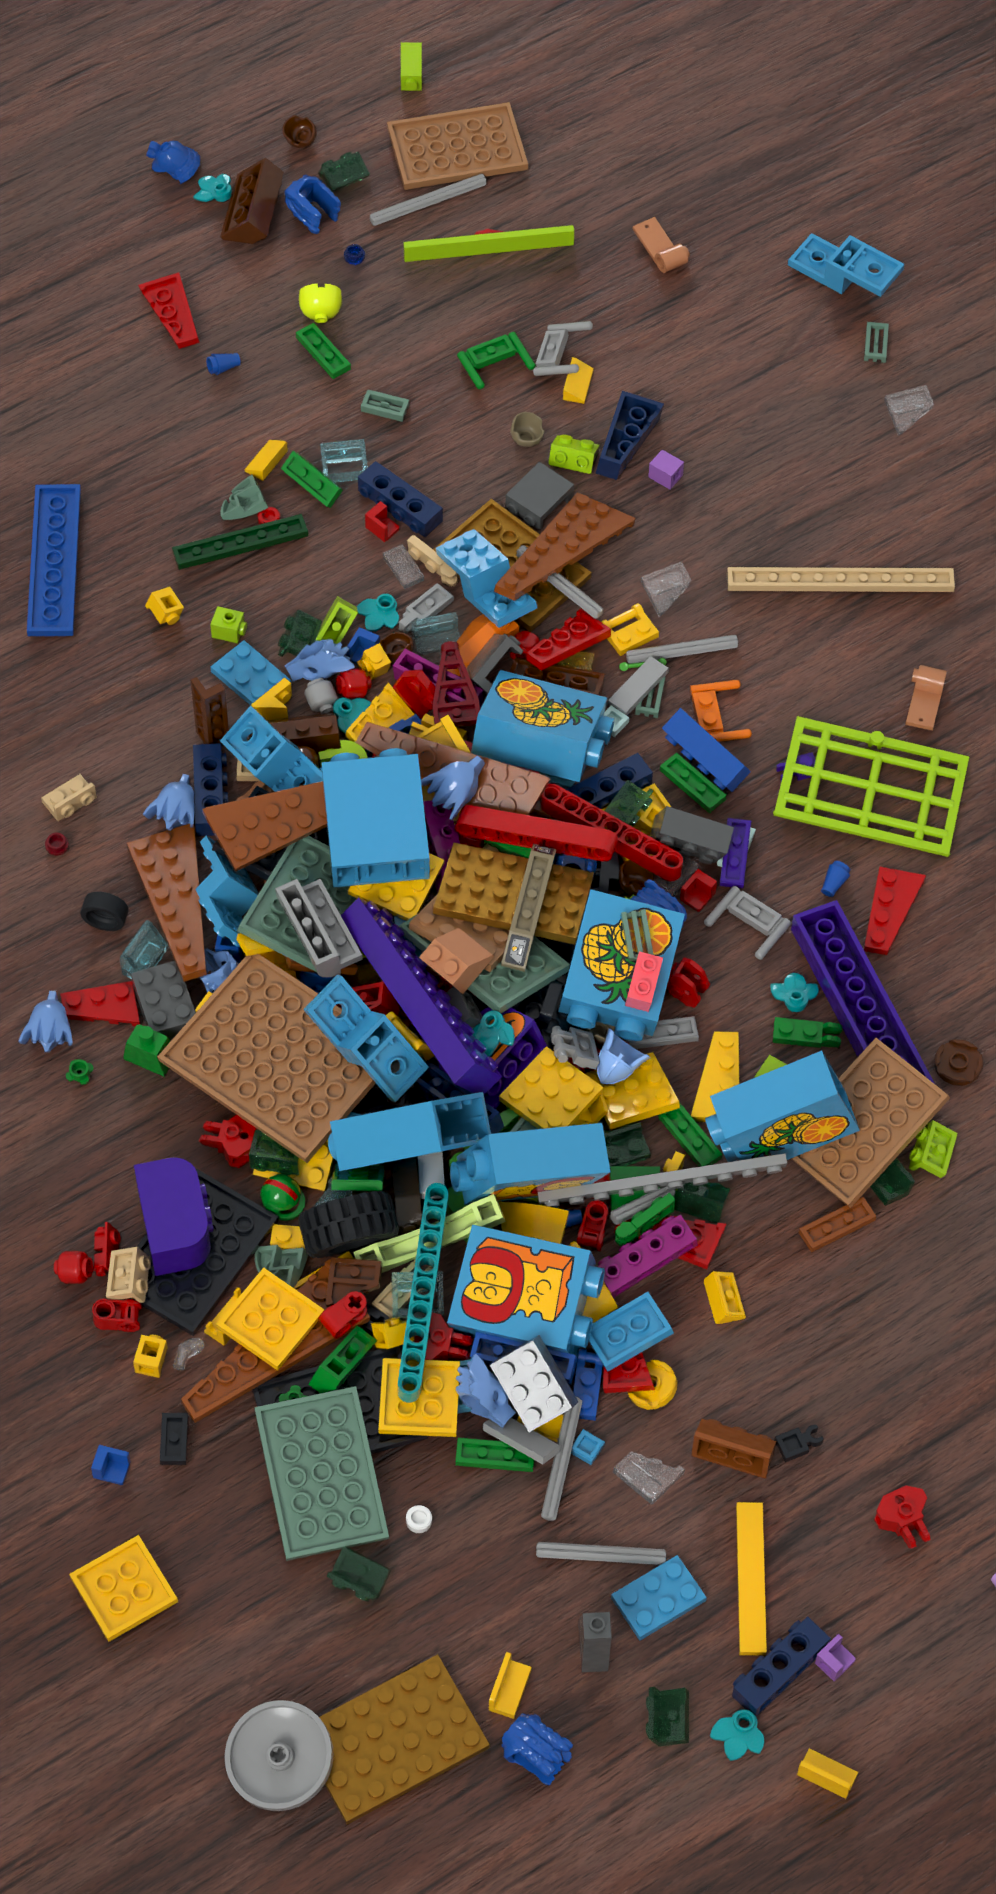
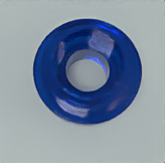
M349 245L344 251V259L352 265L360 264L365 259V251L360 245Z

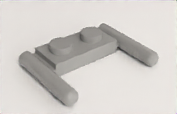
M592 322L548 325V331L545 333L536 361L537 367L533 370L534 375L577 373L579 371L577 364L559 365L569 336L568 332L591 330L593 328Z
M733 886L704 920V924L707 927H711L722 913L728 909V912L766 935L768 938L755 952V957L759 960L764 958L791 925L790 920L782 918L781 914L746 892H741L736 886Z

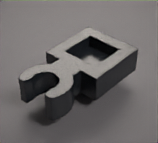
M817 1425L809 1426L804 1433H801L799 1427L775 1436L774 1441H776V1445L785 1462L808 1454L809 1445L818 1447L823 1443V1436L819 1438L811 1436L812 1433L817 1432Z

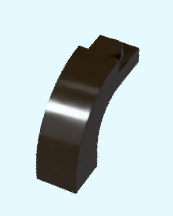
M415 1158L391 1161L395 1210L399 1224L398 1236L421 1227L422 1212Z

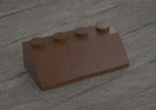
M266 157L237 174L220 236L221 239L254 244L268 236L284 172Z
M515 657L510 672L599 696L602 694L605 679L604 673L556 664L541 671L526 659Z
M334 712L268 721L281 735L296 746H308L314 749L317 754L327 749L340 748L339 731ZM253 733L247 737V741L251 739Z

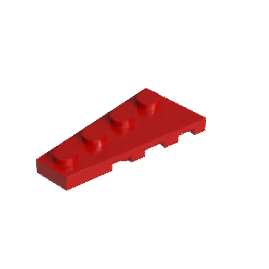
M179 272L138 285L141 293L179 349L200 343Z
M581 608L576 612L574 618L570 617L564 622V626L561 629L556 628L551 632V637L541 640L527 652L526 660L542 671L611 637V629Z
M879 867L864 951L888 955L912 904L918 896L921 886H923L926 880V875Z
M669 1217L664 1218L651 1229L657 1230L662 1226L661 1223ZM630 1218V1219H628V1220H626V1221H624V1222H631V1219H632V1218ZM695 1219V1221L685 1220L697 1238L698 1245L678 1258L708 1269L726 1229V1224L705 1223V1220ZM638 1237V1239H635L634 1241L637 1242L641 1240V1238Z

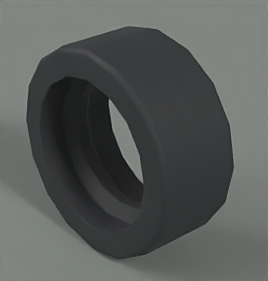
M99 891L86 895L80 914L81 918L92 927L105 931H117L124 926L129 909L125 901L118 896Z

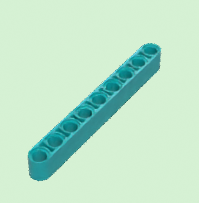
M440 1183L429 1185L425 1193L398 1377V1396L406 1403L416 1401L421 1393L448 1205V1190ZM434 1195H438L443 1199L440 1201H434L431 1199V1197ZM434 1218L437 1219L439 1223L430 1224L427 1221L429 1219ZM426 1242H433L436 1246L428 1248L424 1244ZM423 1265H429L433 1269L430 1271H423L420 1267ZM424 1288L427 1289L429 1293L426 1295H421L417 1291L419 1289ZM417 1312H422L426 1316L422 1319H418L414 1317V1314ZM413 1336H419L423 1340L419 1343L412 1342L410 1338ZM416 1360L419 1362V1365L411 1367L406 1362ZM412 1384L416 1388L412 1391H407L403 1386Z

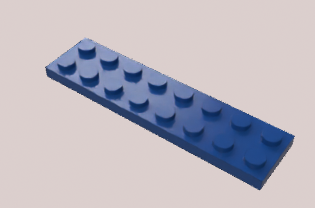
M80 484L35 485L27 619L28 636L74 635L81 499Z

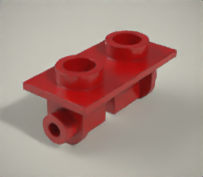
M105 1222V1227H98L94 1233V1250H103L102 1253L94 1254L93 1270L97 1276H105L106 1272H109L111 1251L119 1250L121 1242L119 1231L109 1222Z

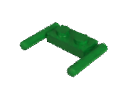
M515 332L509 333L508 336L505 334L468 348L466 352L460 351L457 354L458 359L479 390L483 389L485 384L476 370L515 356L517 352L529 370H533L536 367Z

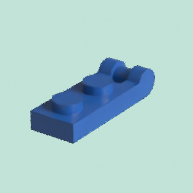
M580 1348L573 1393L575 1397L582 1400L579 1419L596 1421L603 1364L596 1353L587 1352V1349ZM585 1362L595 1363V1368H584Z

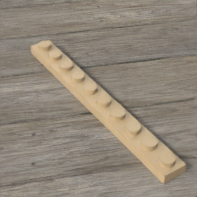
M728 567L727 569L728 591L954 592L955 588L953 568Z

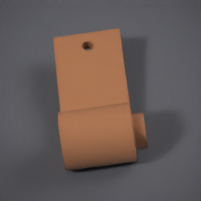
M655 217L633 226V231L661 272L666 273L688 263L690 254L687 247L682 246L680 243L673 245Z
M920 665L919 669L914 668L911 682H915V688L905 725L933 731L947 674L946 670Z

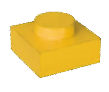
M676 1151L672 1159H667L663 1172L682 1170L685 1155Z

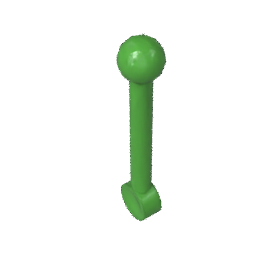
M659 658L657 660L663 665H666L667 663L665 658ZM622 662L619 665V669L626 671L629 668L641 667L644 662L632 664Z

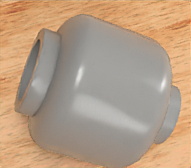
M324 678L312 680L307 684V688L304 691L310 709L321 714L332 711L333 705L338 699L331 681L324 680Z

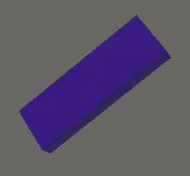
M728 818L727 825L734 827L728 853L723 857L720 886L744 888L751 820Z

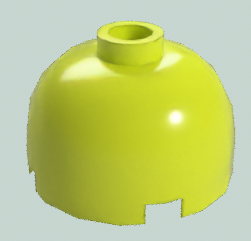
M311 284L301 288L299 291L301 311L305 316L315 320L317 323L327 322L336 316L341 308V289L331 284H325V288H318V284Z

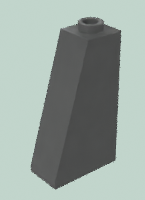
M610 1612L582 1613L578 1619L581 1672L608 1671L612 1639Z

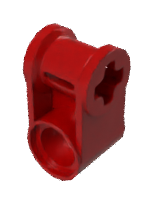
M599 1200L591 1201L587 1205L577 1236L579 1246L593 1247L601 1252L608 1219V1208L604 1202ZM599 1213L602 1217L593 1218L591 1214Z
M350 1292L337 1303L324 1310L318 1320L334 1339H338L365 1318L367 1314L366 1298L361 1292Z
M100 1299L92 1307L93 1323L101 1330L138 1331L140 1329L138 1316L139 1311L142 1309V1304L132 1299ZM108 1312L109 1315L107 1317H101L99 1316V1313Z

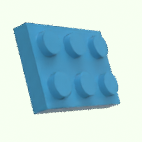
M244 640L211 666V672L249 705L254 703L283 678L291 682V679Z
M646 1292L594 1322L589 1343L608 1372L674 1334L649 1292Z
M678 1555L611 1594V1599L639 1641L704 1603L707 1598Z

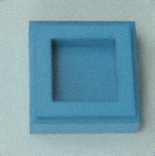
M583 1429L573 1443L571 1454L592 1465L605 1446V1441Z

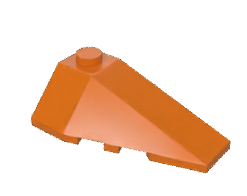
M484 614L474 619L457 640L465 667H468L494 634H506L507 636L512 635L514 637L519 632V625L512 621L498 628ZM458 668L447 670L461 678Z

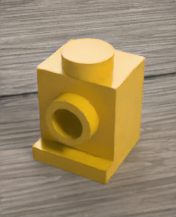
M171 587L152 592L145 605L147 609L152 611L160 624L167 622L168 625L175 624L180 619L184 609Z
M380 643L365 650L361 660L357 661L359 668L363 669L366 675L370 676L371 680L387 673L391 664Z
M394 1317L385 1320V1322L371 1323L373 1336L377 1340L376 1348L390 1349L403 1345L407 1320L400 1321V1317Z
M141 1335L133 1361L135 1373L160 1378L168 1349L166 1340L158 1335Z

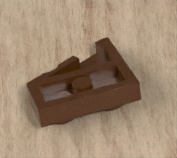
M331 1257L326 1307L334 1305L350 1292L357 1291L364 1295L379 1289L382 1261Z

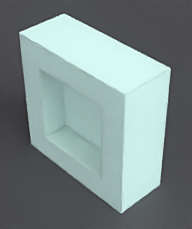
M612 705L604 712V716L615 718L612 736L615 737L629 723V717Z

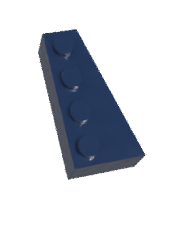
M622 391L598 462L596 474L615 480L619 478L660 420L664 407L663 403Z

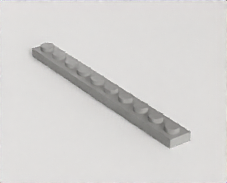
M778 1154L538 1192L537 1197L539 1205L556 1208L560 1206L559 1203L568 1201L570 1205L584 1203V1199L594 1198V1201L609 1199V1195L619 1194V1197L634 1195V1191L644 1190V1193L659 1191L658 1187L668 1186L669 1189H678L683 1187V1183L693 1182V1185L707 1184L709 1179L718 1178V1181L722 1182L732 1180V1176L741 1174L743 1178L757 1176V1172L766 1170L767 1174L782 1172V1168L786 1167L787 1159L786 1154Z

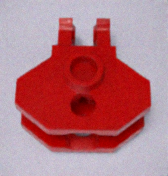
M683 958L680 963L675 962L672 966L666 989L669 990L671 996L679 999L686 1006L695 1008L701 1000L697 992L704 993L710 986V982L701 966L692 959Z
M235 1115L228 1121L223 1120L222 1123L211 1121L204 1123V1130L218 1134V1137L204 1134L200 1137L199 1142L202 1145L217 1148L218 1153H223L229 1166L240 1168L252 1160L258 1139L257 1128L238 1115Z
M432 1313L425 1360L448 1361L449 1358L467 1360L470 1353L460 1348H454L452 1344L470 1346L473 1339L471 1336L454 1333L453 1328H448L441 1314ZM415 1336L414 1338L415 1343H419L423 1340L419 1336Z
M905 1485L882 1497L874 1518L879 1529L896 1532L898 1537L902 1536L909 1549L917 1547L916 1540L910 1532L914 1529L917 1530L922 1541L927 1542L931 1540L930 1534L923 1522L924 1516L922 1513L927 1501V1496L923 1489Z

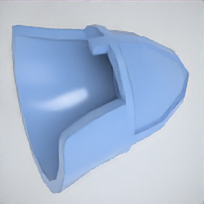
M608 1028L604 1045L598 1056L600 1063L597 1066V1074L600 1083L615 1084L625 1080L651 1057L630 1046L614 1034L613 1030Z

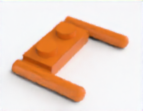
M739 680L690 685L697 723L718 742L746 739L752 736L750 729L723 732V724L715 692L739 689L741 686Z

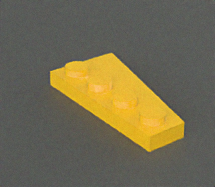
M714 1032L691 1113V1117L695 1122H706V1117L716 1114L710 1098L711 1095L739 1084L738 1032Z

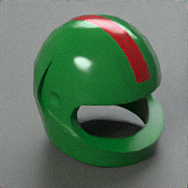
M277 1174L269 1177L264 1182L260 1196L263 1206L267 1210L279 1216V1220L290 1221L300 1216L304 1210L305 1197L294 1179L286 1174ZM299 1202V1206L292 1213L282 1214L279 1212L289 1210Z

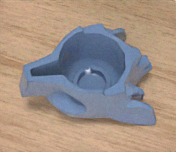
M332 639L316 640L311 645L307 644L296 658L285 665V668L292 681L302 678L310 681L318 678L327 680L336 673L355 668L354 664L349 661L351 658L346 656L349 648H342V643L340 642L334 644Z
M477 755L469 762L459 761L450 763L439 771L421 779V786L431 784L427 791L429 794L435 792L432 800L434 807L444 804L443 808L448 810L454 807L450 815V820H452L476 794L478 776L485 762Z
M183 774L179 782L165 785L157 799L146 808L143 815L147 819H151L155 815H157V820L163 818L166 823V829L169 831L190 824V828H193L195 802L189 775Z
M207 948L205 949L207 973L211 971V974L201 976L200 979L204 983L207 993L208 991L214 993L238 966V963L228 951L214 952Z
M49 991L47 1000L38 1003L34 1007L29 1022L20 1035L19 1043L25 1045L31 1038L33 1044H36L37 1041L41 1043L44 1051L47 1053L58 1044L62 1045L64 1042L72 1046L73 1041L66 1009L58 1001L56 991Z
M475 1354L472 1361L467 1362V1368L465 1366L458 1367L457 1371L460 1375L456 1376L455 1379L460 1385L455 1390L463 1401L462 1404L471 1408V1413L490 1419L503 1428L516 1412L508 1404V1396L496 1375L489 1371L484 1361Z

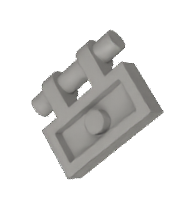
M560 1026L552 1028L551 1041L555 1045L553 1050L559 1062L565 1063L568 1057L573 1060V1064L582 1068L587 1067L596 1070L600 1061L593 1033L570 1027L568 1032L561 1030Z

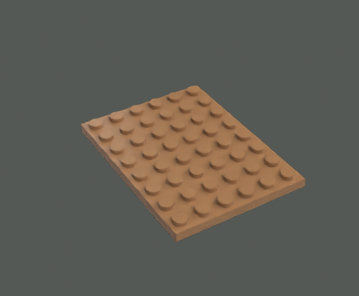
M260 954L246 956L157 1056L161 1063L306 1163L310 1161L328 1140L332 1132L330 1121L345 1119L376 1084L362 1066L349 1063L303 1010L318 993ZM335 1005L333 1014L335 1017H338L342 1009Z

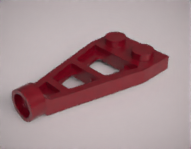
M454 641L445 642L441 645V661L433 699L434 724L439 723L441 718L449 715L455 727L476 725L477 716L480 711L479 698L460 655L459 644ZM458 668L461 679L446 681V670ZM461 688L464 691L465 701L445 702L448 689Z

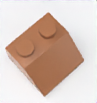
M457 928L435 938L419 958L454 988L464 994L494 956L464 931Z

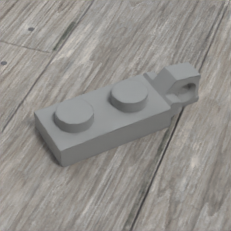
M438 583L406 607L403 618L398 622V630L407 634L414 627L420 628L454 601V596Z

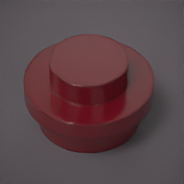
M52 833L45 841L46 851L51 855H62L69 847L68 839L61 833Z

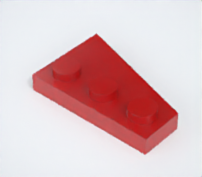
M132 981L60 993L68 1019L90 1022L102 1020L118 1025L119 1022L131 1023L132 1026L140 1024Z
M642 1352L608 1372L604 1367L603 1390L605 1393L655 1390Z

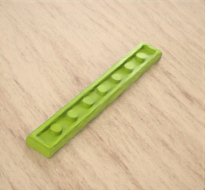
M569 225L403 242L404 261L410 262L574 245V227Z

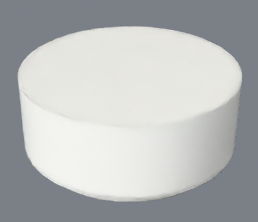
M422 1505L410 1508L406 1514L407 1527L415 1533L426 1532L432 1525L430 1510Z

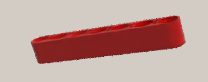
M548 784L540 799L542 811L562 822L615 832L618 836V842L614 852L667 881H675L680 878L683 857L679 852L556 784Z
M473 805L462 807L455 824V830L462 836L531 849L534 843L557 849L556 853L604 862L611 860L618 842V836L607 829Z

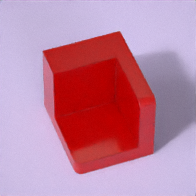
M380 501L365 514V528L383 542H386L399 531V525L387 517V506Z
M697 869L682 886L680 901L700 912L716 894L717 881Z

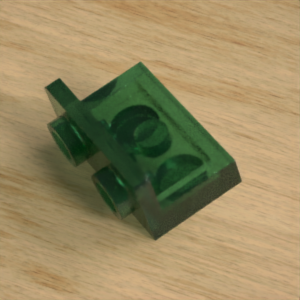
M627 780L605 809V812L634 827L640 819L638 813L641 809L645 812L653 802L650 798L653 790L649 789L646 793Z
M896 1158L870 1187L886 1206L908 1196L915 1181L910 1172Z
M693 1182L683 1183V1187L675 1191L674 1210L719 1223L722 1210L729 1197L730 1188L711 1182L703 1185H693Z
M345 1546L342 1548L333 1570L329 1571L326 1577L332 1579V1585L346 1590L348 1587L356 1591V1597L369 1602L370 1599L379 1598L391 1569Z
M649 1687V1696L646 1698V1707L649 1711V1722L646 1723L648 1738L659 1747L689 1743V1691L686 1688L660 1691L656 1687Z

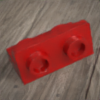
M422 670L404 671L393 685L395 692L420 719L429 710H433L435 685Z

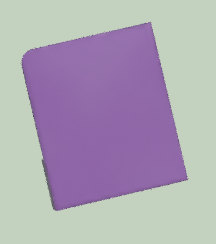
M661 450L649 463L648 476L650 479L671 490L683 476L684 462Z
M840 1634L833 1638L817 1654L815 1664L834 1682L855 1662V1657L841 1644L843 1637Z

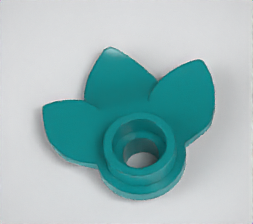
M220 174L216 178L213 176L200 178L198 184L201 190L193 198L202 202H208L216 199L218 202L227 201L232 195L230 177L226 174Z
M381 594L377 599H366L357 606L358 614L366 616L365 628L367 631H378L384 625L393 629L399 622V614L396 611L397 602L390 594Z
M348 698L337 699L333 705V711L338 718V728L346 734V730L362 712H365L371 705V702L363 698L353 700Z
M799 973L788 974L784 983H772L770 985L773 997L784 1001L787 1009L792 1012L803 1011L808 1001L816 998L819 993L818 985L814 983L806 984L805 978Z
M493 1010L484 1014L481 1022L473 1028V1036L486 1047L485 1053L487 1056L492 1055L499 1042L509 1046L514 1044V1029L505 1022L503 1015L498 1011Z
M746 1709L736 1711L732 1717L721 1718L711 1730L710 1737L712 1739L724 1741L725 1754L730 1761L740 1759L748 1749L751 1752L760 1754L764 1746V1736L757 1728V1718L753 1712ZM745 1720L749 1723V1726L741 1727L739 1722Z

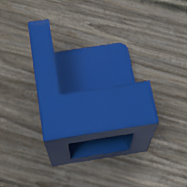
M359 627L347 645L349 648L347 656L351 658L349 661L357 664L365 650L380 643V636Z
M217 935L215 952L228 951L239 964L243 960L244 955L242 948L236 947L230 939Z
M99 1445L91 1467L93 1478L123 1485L131 1463L129 1452Z

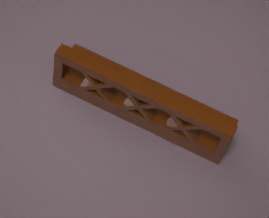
M195 677L190 681L196 733L204 744H221L223 746L220 740L229 731L225 689L219 683L206 690L199 679Z

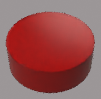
M268 507L258 513L259 525L280 519V513L274 507Z

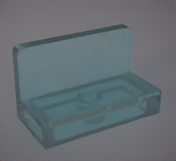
M456 612L412 621V637L418 655L441 651V645L445 642H457L460 634Z

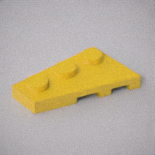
M388 682L379 696L373 699L365 712H362L346 730L345 736L349 741L356 742L366 722L388 728L401 719L405 721L415 714Z

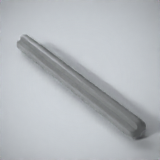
M478 174L371 213L370 221L373 226L475 190L486 185V178L484 174Z

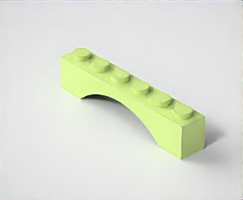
M493 1194L473 1202L447 1216L441 1248L468 1238L472 1225L492 1228L506 1222L495 1195ZM420 1229L374 1243L353 1252L356 1259L382 1261L381 1273L416 1259ZM426 1242L424 1244L428 1248L436 1246L433 1242Z

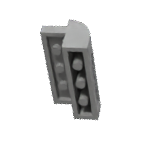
M295 879L275 888L276 897L319 976L334 977L340 975L342 968L363 960L357 944L321 879L303 887L298 879Z

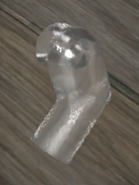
M192 1338L181 1343L177 1349L173 1368L185 1370L188 1358L199 1354L204 1349V1341L201 1338Z

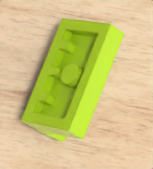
M934 1120L927 1123L916 1136L917 1141L909 1157L911 1160L909 1169L914 1171L921 1167L939 1178L946 1176L958 1133Z

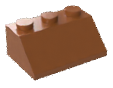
M701 1419L694 1435L691 1456L766 1479L774 1455L776 1441H773L766 1435L747 1433L745 1429L740 1427L731 1428L724 1426L721 1422L714 1419Z

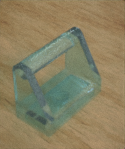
M364 439L320 443L322 471L333 482L358 480V476L368 468ZM358 460L362 462L363 471L328 474V463Z
M145 920L120 956L122 975L132 979L131 973L156 966L168 949L167 942L149 920Z
M438 1271L435 1292H437L438 1308H433L432 1313L441 1314L444 1317L443 1271ZM392 1272V1318L400 1317V1319L408 1316L409 1308H398V1293L411 1292L414 1272ZM422 1288V1289H419L417 1292H429V1291H428L427 1289ZM422 1312L414 1314L416 1318H424L426 1316Z

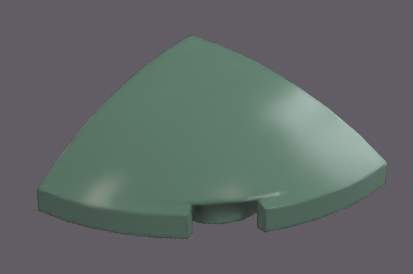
M253 474L240 482L231 491L230 503L224 500L221 507V517L223 520L240 519L268 508Z
M278 1245L260 1246L255 1252V1265L258 1272L265 1268L294 1288L302 1275L308 1254L305 1248L282 1250Z

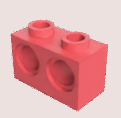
M639 951L625 1006L649 1012L663 960L662 957Z

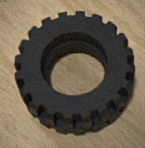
M372 1191L332 1200L305 1210L298 1219L306 1253L312 1258L330 1257L344 1254L348 1251L353 1252L374 1243L391 1239L399 1231L392 1198L386 1191Z

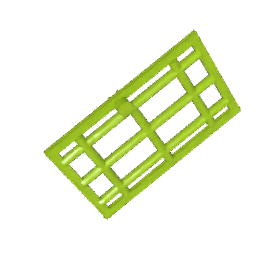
M797 716L773 814L781 818L948 857L950 855L969 756L884 737L880 731L867 733ZM803 729L822 732L821 738L803 734ZM835 735L868 743V747L875 745L879 750L882 747L928 757L931 758L930 764L831 741L830 737ZM800 743L818 747L814 767L796 763ZM827 750L873 760L869 780L823 770ZM940 760L958 764L957 770L939 766ZM882 762L927 772L924 792L920 793L878 783ZM793 772L812 776L807 797L789 793ZM937 775L955 779L951 800L933 796ZM824 779L866 789L862 810L817 800L820 780ZM875 792L921 802L917 823L872 813ZM786 802L805 806L804 812L785 808ZM930 805L949 809L945 829L926 825ZM819 809L860 819L859 825L814 815L813 810ZM869 822L912 831L915 832L914 838L869 828L868 824ZM928 835L941 838L942 843L937 844L924 841L923 837Z

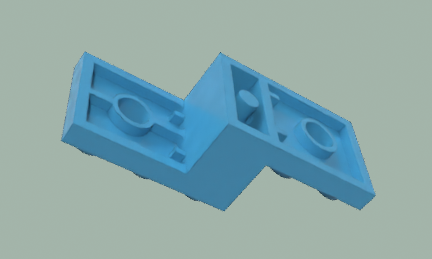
M811 233L788 259V266L840 294L854 282L881 297L904 270L902 262L851 235L840 247H837ZM820 257L823 260L816 261L813 258ZM877 269L879 270V272L873 273L869 270Z
M475 529L467 531L436 547L437 555L460 575L464 597L498 628L537 609L536 601L528 593L513 601L494 592L497 582L510 569L509 560Z
M251 705L220 740L256 778L274 792L299 787L303 781H305L304 785L323 781L322 771L295 744L281 735ZM253 733L251 739L247 741V737Z
M206 835L200 843L204 849V856L212 864L210 867L213 871L195 889L200 897L199 903L206 909L208 919L213 922L215 926L213 928L214 931L222 938L226 936L236 947L241 948L236 940L239 933L237 930L243 920L242 916L250 909L259 892L246 869L242 868L235 872L227 858L212 851L216 841Z
M336 975L303 1009L349 1063L362 1066L393 1102H396L429 1068L385 1014L371 1011L341 975ZM336 1004H340L342 1007V1012L338 1017H335L333 1014V1008ZM398 1060L400 1068L396 1073H392L391 1064L393 1061Z

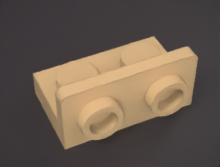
M81 774L41 797L42 803L57 821L71 816L74 811L82 806L89 805L97 798L95 785L93 783L88 784Z
M139 1247L111 1251L106 1298L111 1300L134 1298L139 1303L145 1302L151 1261L150 1257Z

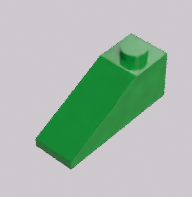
M357 1325L319 1366L308 1385L320 1394L338 1390L376 1344L377 1340Z

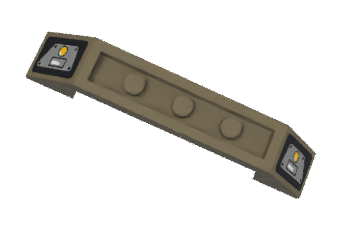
M533 843L501 966L525 972L557 849Z

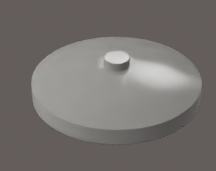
M278 1700L266 1702L245 1713L233 1727L225 1748L227 1775L235 1790L252 1805L270 1811L294 1809L311 1800L325 1785L333 1764V1744L326 1726L309 1708L292 1701Z

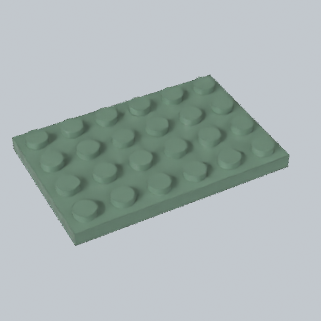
M307 836L287 847L240 923L237 932L317 972L278 901L275 888L295 879H298L302 887L321 879L340 915L357 898L348 895L350 886L333 888L329 846Z
M412 917L400 924L399 927L405 933L403 936L424 952L431 944V941L409 930V923L414 918ZM534 936L525 972L501 966V961L491 972L484 969L469 986L468 990L492 1010L503 1013L567 973L570 964Z
M356 1386L254 1407L286 1561L389 1539Z

